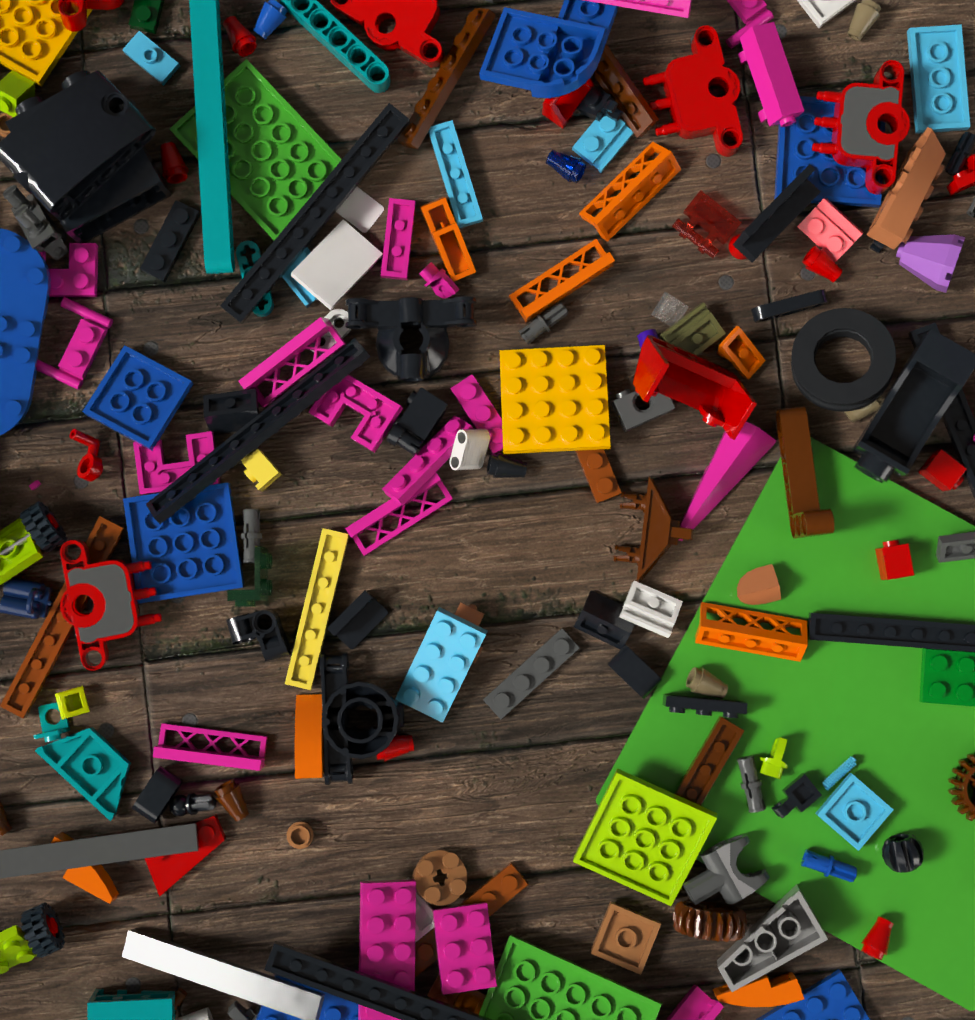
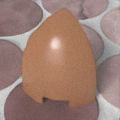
M773 564L748 571L740 579L737 586V597L741 602L749 605H760L781 600L780 585Z

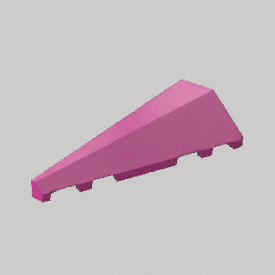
M745 422L735 440L731 439L726 431H724L682 518L680 527L693 530L774 446L776 440L759 427Z

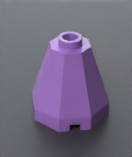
M955 234L912 236L906 243H900L896 257L900 258L899 265L933 289L946 293L965 237Z

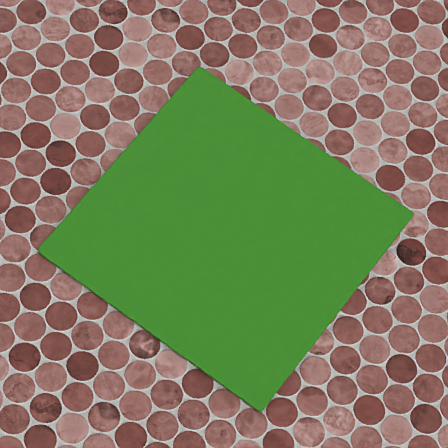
M810 437L820 510L829 508L832 510L835 523L834 533L793 538L780 456L702 601L807 620V634L809 613L975 625V558L939 563L936 557L939 536L975 532V526L891 480H888L887 483H880L854 467L857 463L856 461ZM899 539L900 544L909 543L914 575L881 580L875 549L882 548V542ZM773 564L780 585L781 600L760 605H749L741 602L737 597V586L740 579L748 571ZM699 606L661 677L662 681L653 691L596 797L597 805L600 804L617 768L673 794L675 793L719 716L723 717V712L712 711V716L696 714V709L686 708L685 713L669 712V707L662 705L663 694L720 699L691 692L690 688L686 687V680L692 668L703 667L728 684V691L723 700L743 701L748 703L747 714L739 713V718L723 717L743 729L744 733L701 804L702 807L716 812L717 820L696 860L705 864L700 856L705 850L731 837L747 834L750 843L743 847V850L737 857L736 865L740 873L747 874L766 869L770 876L767 882L755 891L756 893L777 903L797 884L823 929L859 950L863 947L861 942L877 921L878 916L889 920L894 924L891 930L888 953L883 956L881 962L965 1009L974 1011L975 819L973 821L966 819V813L960 814L957 811L959 805L952 804L951 800L957 795L949 794L948 790L955 788V785L949 783L948 779H956L957 774L953 773L952 769L960 770L962 768L958 763L960 759L968 763L967 754L975 756V707L919 702L923 648L808 640V646L801 662L697 644L695 643V635L700 620ZM707 612L706 619L716 621L721 619L717 614ZM736 617L733 619L738 625L748 624L742 618ZM762 622L759 624L766 630L774 629L769 623ZM786 628L791 634L800 635L799 628ZM779 737L788 739L781 760L788 765V769H783L781 779L760 773L763 763L760 757L770 758L773 743ZM751 755L754 756L758 778L762 779L763 785L760 787L766 806L764 811L749 813L745 790L741 789L740 785L742 777L737 762L738 758ZM850 756H853L857 760L855 761L857 765L847 772L841 780L837 781L831 789L826 790L822 785V781L826 780ZM849 773L856 776L893 809L891 814L859 851L815 814ZM800 774H805L822 796L802 813L795 807L784 818L778 817L771 808L787 797L782 790ZM968 783L967 793L970 801L972 802L973 799H971V796L973 793V789L971 785ZM910 834L921 842L924 849V858L921 866L914 871L900 873L892 871L885 864L882 857V847L885 840L892 835ZM808 849L826 857L831 855L834 856V860L855 866L857 868L856 879L854 882H849L831 875L825 877L822 872L801 866V862L804 861L802 858L805 850Z

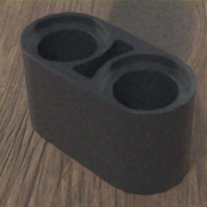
M624 645L607 663L643 699L662 681L627 645Z
M160 766L137 798L132 809L155 824L179 790L183 780Z

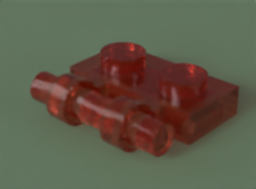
M700 190L683 212L690 218V221L685 224L678 218L672 227L680 232L679 236L684 240L687 238L698 247L697 250L702 254L706 253L711 258H714L720 251L712 245L714 240L717 239L725 245L742 222ZM697 224L709 233L705 239L693 230Z

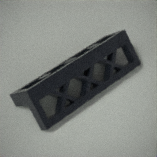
M810 164L734 242L733 246L750 262L753 263L821 192L808 180L809 176L815 171Z

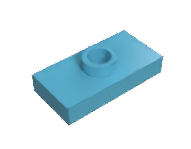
M140 31L123 48V52L163 86L180 67L176 60Z

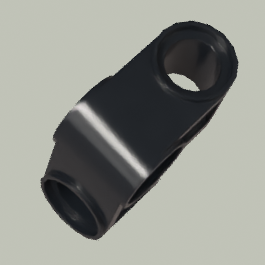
M271 609L261 610L226 620L233 645L257 638L265 659L264 662L291 654L280 616L276 611ZM264 614L272 618L273 623L269 629L261 625V617Z

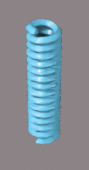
M850 756L826 780L822 781V785L826 790L831 789L837 781L841 780L847 772L857 765L855 762L857 760L853 756Z

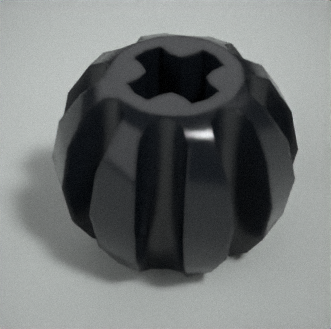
M905 833L896 834L885 840L882 847V857L885 864L892 871L906 873L914 871L921 866L924 858V849L921 842L913 835Z

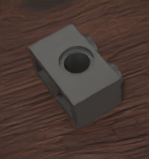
M630 389L616 394V400L611 404L624 433L675 409L671 398L658 393L655 397L651 396L648 401V409L640 410L635 405V399L639 398L640 395L636 391L631 393Z

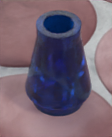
M552 150L546 159V164L551 166L569 183L572 181L578 183L586 170V164L582 162L581 158L559 153L555 150Z

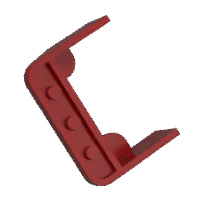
M647 335L641 347L633 385L636 388L635 391L642 400L648 403L651 396L655 397L658 393L699 410L704 416L702 420L712 427L722 426L728 436L735 440L757 405L737 376L724 367L657 337Z

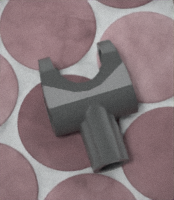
M740 834L721 841L700 855L707 870L683 883L694 905L701 903L718 892L721 893L727 905L734 904L749 896L767 882L770 876L766 869L744 874L740 873L737 868L736 861L739 853L743 850V847L750 843L747 834Z

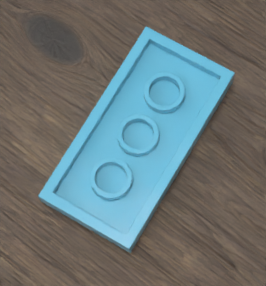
M962 24L909 28L907 40L915 133H923L927 127L933 129L934 132L968 130L970 128Z
M439 607L395 700L443 723L488 630Z

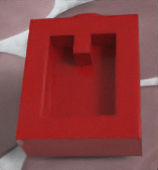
M975 154L966 160L964 164L966 170L953 176L954 180L946 186L950 196L975 186Z

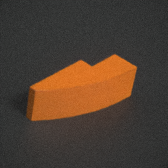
M441 197L420 206L437 250L452 281L454 282L476 273L446 197Z
M322 694L296 695L295 779L322 778L324 776Z
M61 832L54 836L51 843L74 839ZM102 865L67 869L63 876V879L109 904L116 900L119 895L112 879Z
M792 972L768 980L765 974L734 992H731L727 984L713 989L719 1002L745 1007H773L804 1000L798 980Z

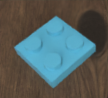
M849 773L815 814L859 851L891 814L893 809L856 776Z

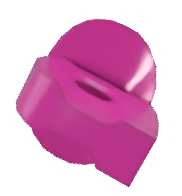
M431 262L419 273L427 282L425 286L430 285L434 293L443 299L457 293L460 289L445 274L446 271L443 268L439 270Z

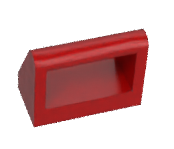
M589 79L581 87L566 95L546 98L543 102L542 114L563 129L576 112L578 105L594 86L592 80Z

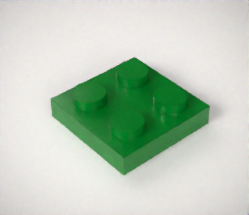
M923 648L919 702L975 707V652Z

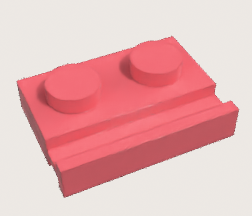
M826 197L797 226L818 247H823L835 262L864 233Z

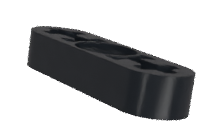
M825 289L764 304L751 309L754 322L759 323L816 308L829 302Z

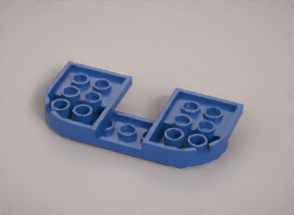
M564 0L558 18L504 7L479 72L480 80L530 90L532 97L554 98L573 92L585 84L597 69L619 6L584 0Z
M2 228L0 229V436L17 426L23 420L31 405L37 374L36 365L51 289L50 273L39 251L32 249L29 241L24 237Z

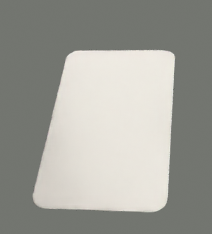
M356 187L336 212L361 232L366 233L382 214L384 207L360 188Z

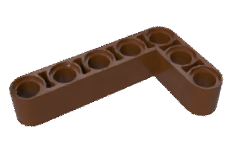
M801 406L777 409L776 424L792 536L796 539L834 533L835 523L832 510L830 508L820 510L806 408Z

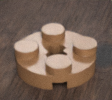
M436 850L421 857L413 871L412 879L416 881V893L420 898L430 904L443 906L455 902L465 892L467 872L463 862L455 853ZM437 870H441L442 874H446V879L442 886H440L439 882H434L433 877L437 876Z

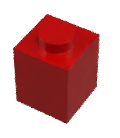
M940 449L931 454L918 473L941 491H948L951 489L955 490L963 482L964 477L962 475L967 468Z
M899 539L882 542V548L875 549L881 580L914 575L909 543L900 544Z

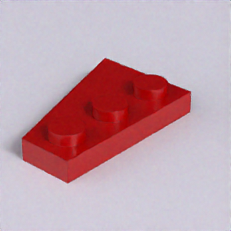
M217 814L196 822L199 851L145 858L159 897L226 840Z

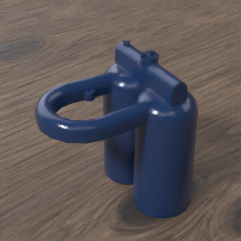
M12 577L4 583V595L0 602V613L31 619L46 618L49 606H52L50 599L53 588L46 587L41 582Z

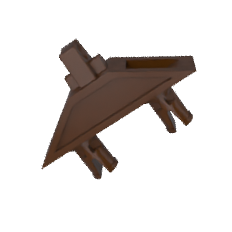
M650 476L645 495L621 493L622 498L632 500L633 502L620 503V509L641 510L644 513L641 545L639 548L615 545V550L625 552L627 555L614 556V562L637 563V582L639 583L647 576L671 545H678V539L693 540L694 531L690 528H681L680 521L673 519L653 478Z

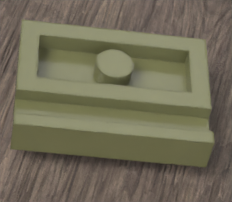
M700 303L660 335L666 342L698 355L726 333L713 314L709 312L706 304Z

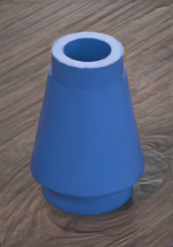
M269 0L268 3L264 2L253 31L266 40L287 18L285 15L288 10L276 0Z

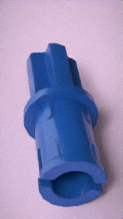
M808 849L803 854L802 860L804 861L801 862L803 867L822 872L825 877L831 875L849 882H854L856 879L857 868L834 860V856L826 857Z

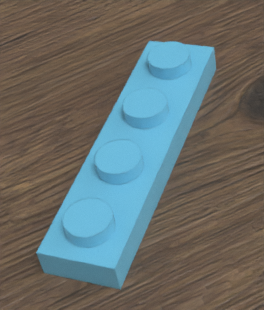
M453 120L431 126L428 133L459 229L483 222Z

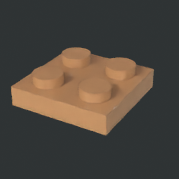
M610 901L590 953L641 975L661 923Z

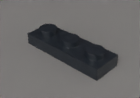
M175 200L140 270L165 283L201 213Z
M663 694L662 705L669 707V712L685 713L686 708L696 709V714L712 716V711L723 712V717L739 718V713L747 714L748 703L734 700Z

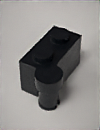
M420 388L418 393L416 391L411 393L406 401L408 408L404 414L400 413L386 439L390 444L394 446L399 445L413 456L423 448L448 409V404L423 388Z

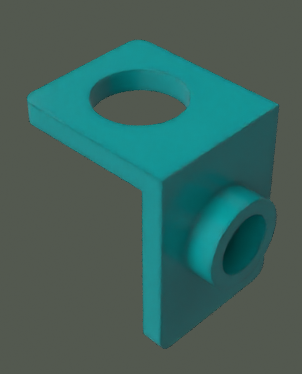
M57 702L38 707L42 733L33 735L34 739L44 737L45 742L61 739L62 733L70 731L68 718L63 720L61 718L57 724H50L46 719V714L50 709H57L59 711Z

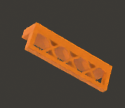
M651 142L579 214L582 219L596 228L602 239L608 242L682 169L672 151L655 142ZM655 152L659 154L654 160L647 161ZM640 171L635 178L629 179L633 173ZM621 190L617 196L610 197L615 191ZM603 208L595 217L591 215L596 209Z
M595 239L510 294L509 298L527 323L536 315L541 314L613 267L615 259L610 252L606 254L598 240ZM595 248L600 258L591 264L583 263L585 253ZM581 257V262L574 261ZM568 264L580 266L579 272L570 278L562 277L563 268ZM560 270L559 276L553 275ZM545 279L558 280L557 286L550 291H540L541 283ZM536 285H538L537 290H532V289H531V288L535 287ZM524 293L535 294V300L524 308L517 299Z
M702 602L695 643L801 662L808 646L807 620ZM707 612L717 614L721 619L718 621L706 619ZM736 617L742 618L748 624L738 625L733 619ZM762 622L769 623L774 629L766 630L759 624ZM786 628H799L800 635L791 634Z

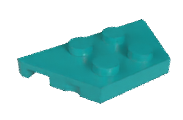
M93 727L41 746L35 750L38 755L109 821L116 817L131 762Z

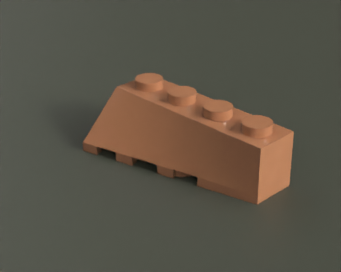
M927 127L907 152L896 174L895 181L890 186L866 234L893 250L901 242L906 243L913 232L910 226L913 221L916 222L924 209L920 205L923 200L927 201L934 189L931 183L933 179H938L945 167L941 163L946 153L933 129Z

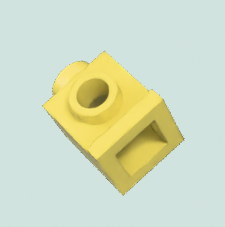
M259 449L250 452L241 460L242 464L246 467L243 472L253 483L259 482L255 487L262 492L282 475Z

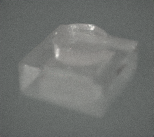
M664 292L651 315L666 325L672 326L684 316L689 306Z

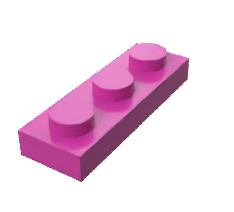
M389 198L381 278L408 280L416 201Z
M472 374L450 388L475 428L487 429L489 431L490 441L488 448L492 454H496L503 449L502 418Z

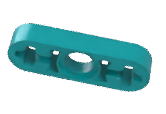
M243 241L236 249L242 279L253 267L249 265L246 256H242V254L246 253V248L256 252L252 254L254 264L262 256L261 250L252 241ZM271 290L263 299L268 301V304L264 305V310L256 307L253 311L255 315L265 317L273 311L274 302Z

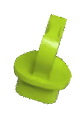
M781 737L775 739L770 758L760 757V760L763 761L760 773L781 779L783 769H788V765L781 761L788 739Z

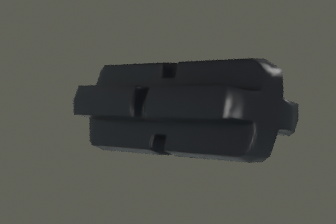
M965 132L961 136L955 152L945 168L946 173L954 176L961 172L967 156L975 144V134Z

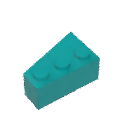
M95 989L87 1003V1019L175 1020V991L143 990L140 994H127V990L119 989L117 990V995L104 994V989Z

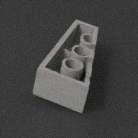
M797 884L745 933L742 939L737 940L717 959L718 969L731 992L828 940L823 927Z

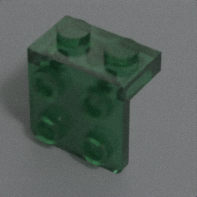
M255 546V590H227V601L235 602V607H256V601H268V596H272L273 584L272 580H268V569H272L273 559L272 553H268L267 548Z

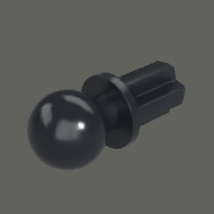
M190 793L188 796L176 795L171 799L169 808L176 816H184L188 812L191 815H196L198 811L215 809L217 799L212 794L196 795L195 793Z

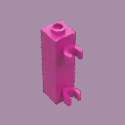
M774 22L752 26L739 38L743 51L738 54L741 65L748 62L763 106V109L758 112L760 122L764 123L767 120L769 127L779 124L781 127H787L796 122L795 118L804 112V108Z

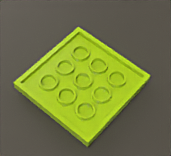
M617 768L574 855L573 862L672 906L717 820V813Z

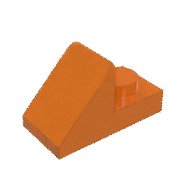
M736 326L719 344L717 351L719 356L729 360L740 375L748 380L766 361L739 326Z

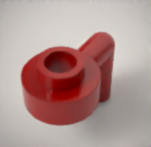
M73 429L69 435L70 439L88 446L87 454L79 462L77 475L81 479L92 482L99 478L103 472L102 459L98 457L100 441L97 438Z

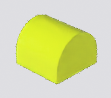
M83 686L55 694L62 720L90 712Z

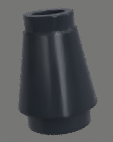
M499 452L490 454L487 464V475H493V478L525 477L527 462H522Z

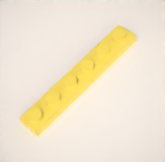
M322 528L286 676V685L312 690L349 534Z

